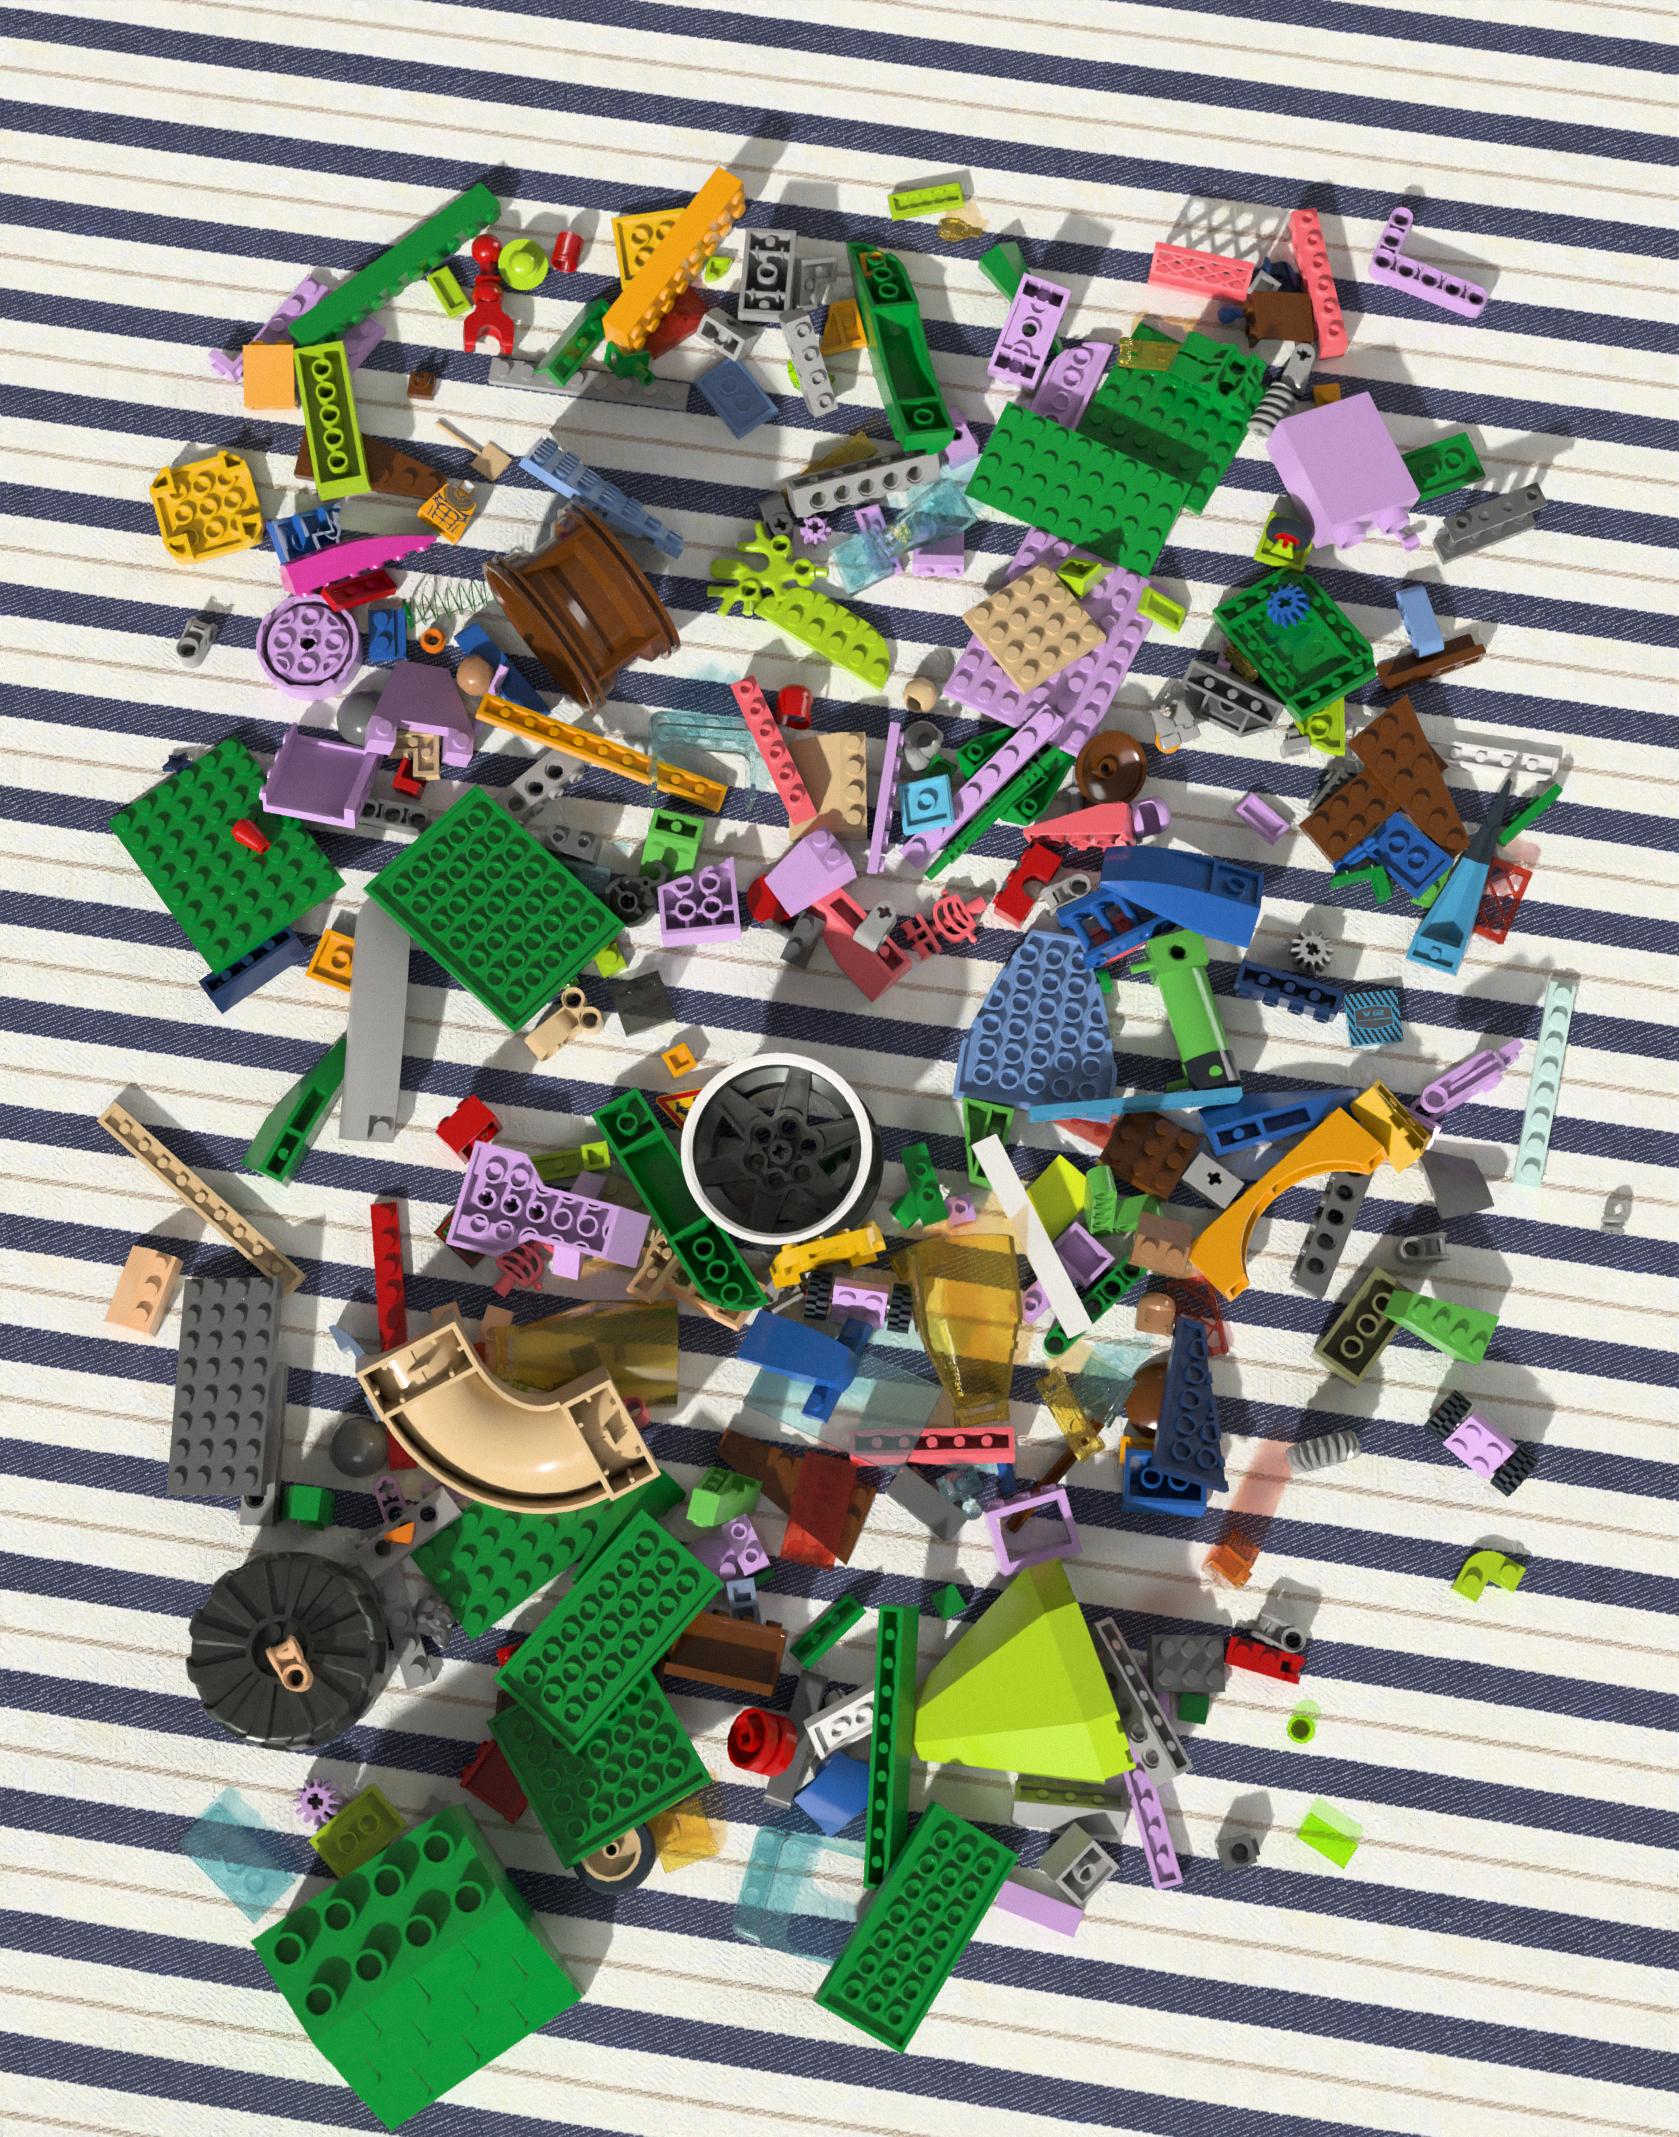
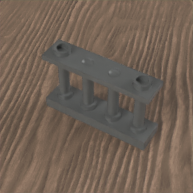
M1535 482L1443 519L1448 534L1434 539L1432 544L1442 564H1447L1534 529L1537 524L1531 512L1546 507L1548 503L1538 483Z

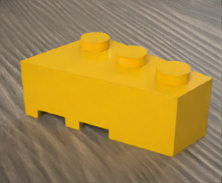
M1379 1079L1375 1080L1358 1094L1349 1105L1353 1115L1363 1124L1368 1133L1384 1146L1388 1155L1387 1159L1398 1174L1422 1156L1432 1138Z

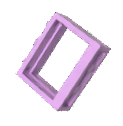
M1055 1483L1040 1487V1492L1030 1494L1029 1491L1021 1492L1014 1495V1500L1005 1503L1003 1499L996 1500L995 1502L988 1503L989 1508L982 1509L999 1570L1004 1576L1023 1571L1026 1567L1029 1568L1056 1557L1061 1559L1083 1552L1065 1488L1060 1485L1056 1486ZM1057 1500L1068 1540L1008 1558L997 1518Z

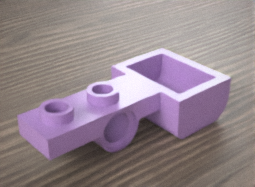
M1077 1222L1053 1244L1071 1283L1076 1280L1085 1290L1115 1259ZM1038 1279L1011 1306V1309L1029 1326L1051 1306Z

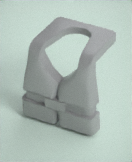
M1182 697L1164 705L1153 707L1146 712L1147 715L1152 714L1156 732L1160 737V746L1164 751L1180 745L1181 741L1186 743L1199 738L1201 735L1198 726L1193 721L1195 719ZM1177 704L1173 719L1164 716L1159 711Z
M763 1269L753 1275L756 1281L765 1284L766 1292L764 1294L770 1302L766 1305L773 1314L780 1313L788 1305L799 1302L805 1297L799 1285L789 1289L788 1286L776 1290L770 1269ZM780 1291L795 1296L778 1306L777 1301Z

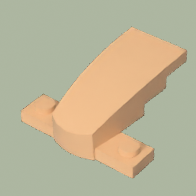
M664 1234L657 1237L650 1245L643 1266L627 1287L629 1295L649 1304H652L664 1287L688 1305L736 1331L740 1330L753 1311L724 1309L703 1297L688 1276ZM757 1281L763 1293H765V1284Z

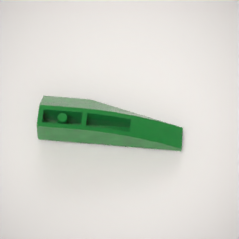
M340 1038L266 1117L241 1165L286 1188L289 1187L343 1090L347 1040Z

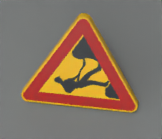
M703 1088L657 1097L656 1102L683 1132L690 1108Z

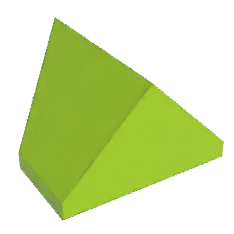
M1070 556L1053 572L1081 600L1115 568Z

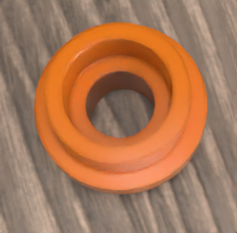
M428 629L421 636L422 648L428 653H439L446 646L445 634L439 629ZM432 639H438L437 644H429Z

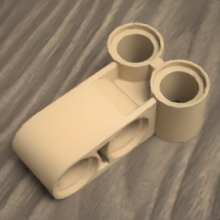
M577 987L566 989L561 997L564 1007L526 1037L525 1043L541 1062L552 1057L582 1031L589 1035H596L602 1031L604 1020L599 1010L591 1006L587 1007L588 1001L581 989ZM571 997H581L579 1005L574 1007L568 1005ZM589 1016L598 1017L596 1024L593 1026H586L584 1023L585 1019Z

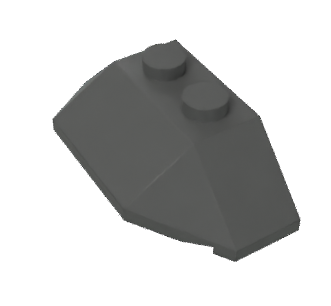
M1192 659L1181 681L1195 716L1240 738L1274 729L1285 707V704L1266 688L1219 665Z

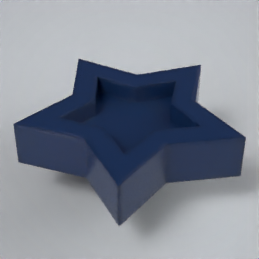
M187 752L178 756L168 755L169 761L162 768L164 772H174L179 776L183 770L193 765L188 760Z

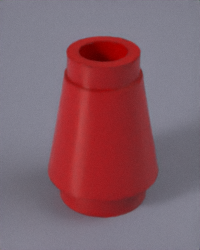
M240 819L231 831V834L235 836V841L261 855L266 853L271 846V842L252 820Z

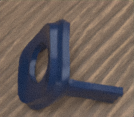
M1268 256L1265 257L1263 265L1258 269L1257 274L1260 270H1263L1271 277L1274 275L1282 276L1287 281V288L1282 292L1298 293L1297 278L1291 265L1286 261L1271 264Z

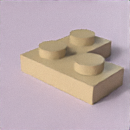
M410 730L397 731L396 744L391 754L388 755V759L413 758L414 781L440 780V735Z

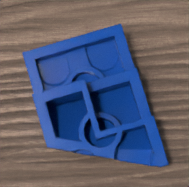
M341 502L324 505L315 510L297 513L291 517L267 523L266 526L280 563L325 546L339 543L341 525H338L339 511L342 509Z
M836 1751L816 1766L815 1778L795 1792L793 1800L831 1837L868 1805L870 1766L868 1762L853 1759L845 1753Z

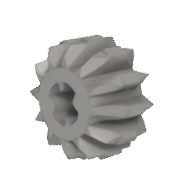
M1309 929L1307 935L1301 931L1298 933V939H1292L1291 944L1293 947L1289 949L1288 954L1295 956L1291 960L1292 964H1301L1298 969L1302 972L1305 967H1308L1309 974H1313L1315 968L1322 972L1325 969L1324 964L1330 965L1332 959L1329 956L1333 955L1334 949L1328 947L1332 942L1330 938L1322 939L1323 931H1320L1317 936H1315L1313 929ZM1310 947L1315 949L1313 955L1308 954Z

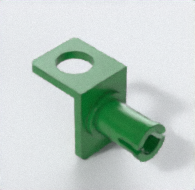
M608 341L604 363L618 378L634 375L642 386H649L655 379L654 373L648 369L651 356L650 351L624 354L613 341ZM612 351L616 354V365L612 362Z

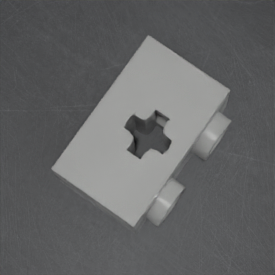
M716 308L704 313L695 335L736 362L750 354L758 333L720 308Z
M1200 1152L1179 1182L1223 1213L1244 1183L1240 1181L1242 1178L1238 1173L1221 1167L1219 1165L1220 1161L1210 1153L1205 1155ZM1216 1176L1218 1178L1217 1183L1209 1184L1210 1178Z

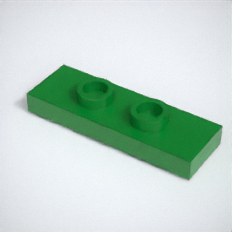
M1556 783L1541 798L1538 795L1532 798L1526 805L1529 809L1523 814L1517 812L1508 821L1510 826L1499 836L1496 842L1502 848L1506 847L1558 799L1563 789Z
M926 1143L900 1149L899 1152L922 1226L925 1227L949 1220Z

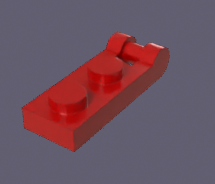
M1230 1636L1224 1663L1299 1685L1301 1677L1298 1675L1301 1666H1304L1306 1658ZM1282 1661L1290 1663L1288 1673L1280 1671Z

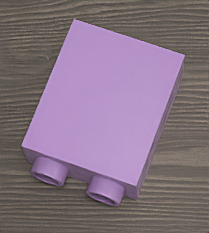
M1368 391L1279 420L1265 443V447L1303 523L1312 531V542L1316 549L1335 543L1338 550H1346L1362 542L1366 538L1365 532L1379 528L1382 535H1390L1403 529L1410 523L1408 513L1421 495Z

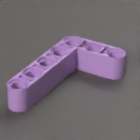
M1405 207L1394 209L1372 256L1368 269L1371 278L1471 318L1479 316L1488 299L1487 291L1483 287L1399 254L1411 227L1413 214ZM1396 222H1402L1404 225H1399ZM1386 242H1391L1395 246H1390ZM1377 263H1383L1386 267H1381ZM1400 272H1405L1409 276H1403ZM1423 281H1428L1432 285H1426ZM1447 291H1453L1455 294H1449ZM1470 300H1476L1479 304H1474Z

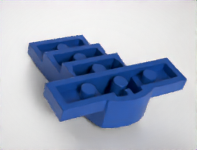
M759 1310L736 1357L742 1362L760 1366L767 1372L788 1376L792 1381L814 1385L801 1413L807 1418L827 1423L841 1394L845 1392L856 1376L860 1362L859 1357L874 1327L867 1322L848 1317L836 1341L808 1326L770 1312Z

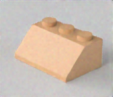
M133 1245L104 1321L156 1338L184 1262L177 1257Z

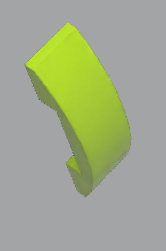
M607 1141L581 1145V1148L531 1157L529 1155L544 1183L578 1177L582 1171L594 1173L611 1168Z

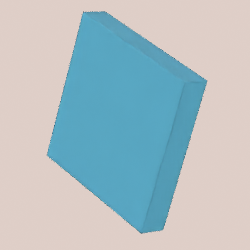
M948 774L898 785L903 833L906 836L956 825L950 777Z

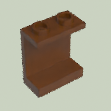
M1253 290L1244 301L1242 311L1246 315L1245 337L1248 338L1249 348H1254L1261 339L1294 341L1295 347L1302 343L1310 345L1314 341L1310 294Z

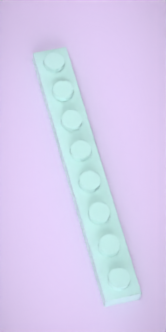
M1553 981L1548 983L1512 1185L1534 1190L1540 1189L1576 986Z

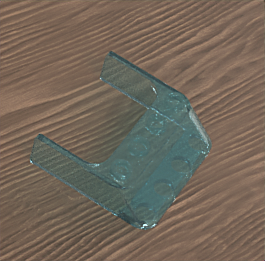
M658 711L651 715L648 723V805L654 804L657 795L658 754L664 749L734 753L744 756L745 812H751L756 800L755 739L745 719L731 716Z
M767 1826L760 1829L755 1836L732 1920L734 1933L745 1940L761 1946L832 1966L836 1959L793 1947L787 1940V1930L806 1860L809 1854L818 1848L865 1860V1853L776 1827Z

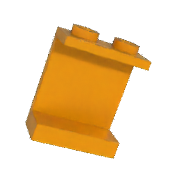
M251 341L250 345H243L244 407L248 410H299V399L295 397L293 349L297 348L291 345L290 341H275V345H265L264 341Z

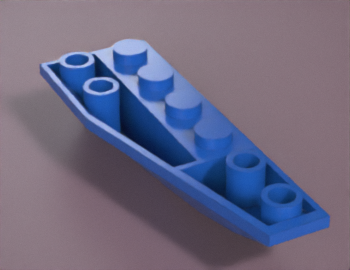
M1357 1088L1254 1093L1243 1095L1240 1101L1235 1104L1206 1106L1197 1111L1212 1155L1218 1159L1314 1130L1329 1113L1336 1111L1339 1107L1353 1118L1355 1116L1349 1105L1359 1093Z

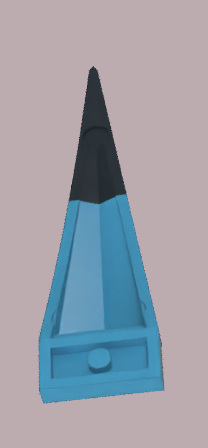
M1510 778L1505 782L1469 848L1416 931L1405 957L1408 961L1455 977L1457 976L1465 953L1467 954L1512 784Z

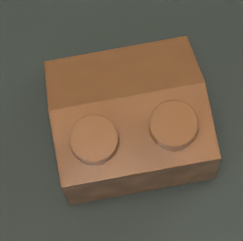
M1140 1211L1127 1263L1179 1278L1184 1274L1193 1225Z

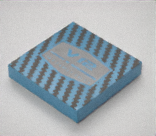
M1396 989L1346 994L1343 996L1350 1048L1404 1041Z

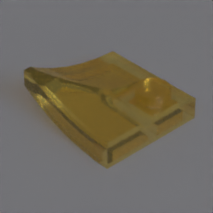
M700 1799L656 1815L647 1821L654 1836L655 1846L665 1874L721 1854Z

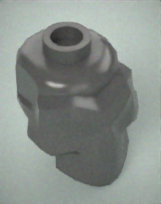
M430 1594L428 1599L421 1598L417 1601L413 1613V1620L417 1623L415 1631L431 1636L441 1649H448L456 1616L451 1612V1608L444 1604L445 1598Z

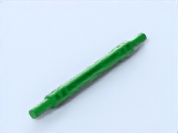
M1054 745L1037 763L1033 762L941 853L942 856L924 874L932 881L949 863L953 864L1045 773L1044 770L1062 752Z

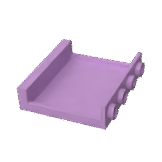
M293 722L290 731H286L284 734L282 749H278L276 752L274 767L270 766L268 770L266 785L262 784L260 788L259 799L263 800V810L265 812L355 829L384 760V754L365 752L364 747L299 735L297 723Z

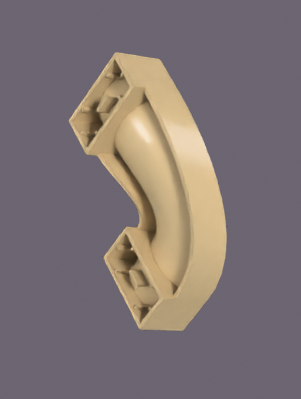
M453 1308L443 1312L441 1318L436 1323L411 1340L386 1352L373 1356H366L364 1354L355 1359V1374L381 1421L386 1423L393 1436L405 1451L439 1481L481 1503L521 1513L550 1514L568 1512L591 1506L606 1498H610L613 1501L661 1475L654 1455L633 1422L605 1364L549 1393L530 1394L519 1391L500 1380L484 1364Z

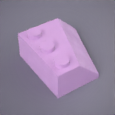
M733 856L725 859V862L718 865L707 866L701 872L691 876H683L657 887L664 947L742 940Z

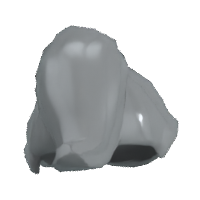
M918 721L903 732L905 733L903 761L912 771H924L930 764V758L940 749L944 737L943 732L938 730L931 722Z

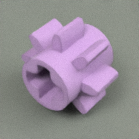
M816 514L809 520L804 518L805 527L800 528V535L805 536L804 544L810 543L814 545V548H817V545L821 543L827 544V537L825 535H831V528L826 527L827 518L821 520L817 518ZM817 529L818 533H813V530Z

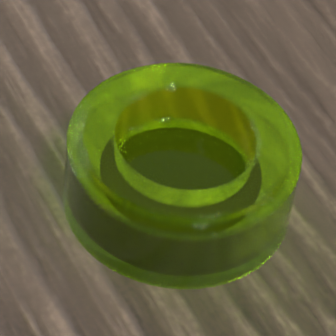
M1297 1715L1288 1721L1286 1732L1293 1742L1303 1744L1309 1742L1314 1737L1315 1725L1309 1717Z

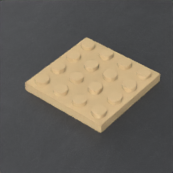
M1045 561L971 608L962 616L964 622L1023 695L1106 642L1107 638Z

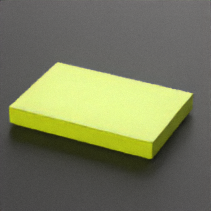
M1060 1154L1026 1191L1051 1243L1084 1208L1086 1177Z

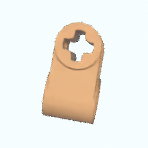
M293 1635L288 1636L287 1641L273 1649L271 1647L266 1649L270 1662L278 1672L286 1688L296 1692H303L311 1687L313 1683L312 1672ZM301 1670L304 1679L300 1685L294 1686L292 1676L296 1671Z

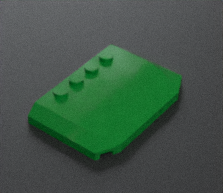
M1285 566L1212 610L1213 617L1220 631L1272 694L1285 704L1284 708L1291 717L1299 722L1321 711L1369 682L1377 675L1373 648L1312 576L1305 573L1303 575L1295 573L1289 566ZM1291 583L1295 588L1298 586L1302 587L1304 593L1309 596L1310 601L1307 604L1311 607V611L1304 612L1306 620H1297L1298 627L1294 626L1291 622L1287 629L1282 624H1274L1273 618L1267 615L1269 608L1266 605V601L1273 599L1270 591L1277 593L1279 592V585L1286 589L1288 584Z

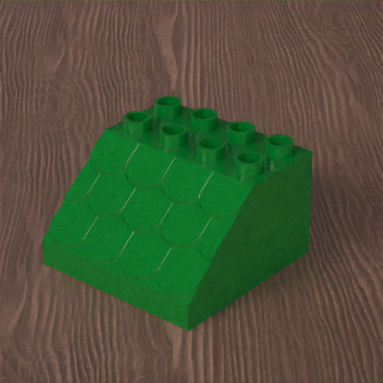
M466 1803L446 1807L250 1941L311 2042L390 2131L586 1995Z

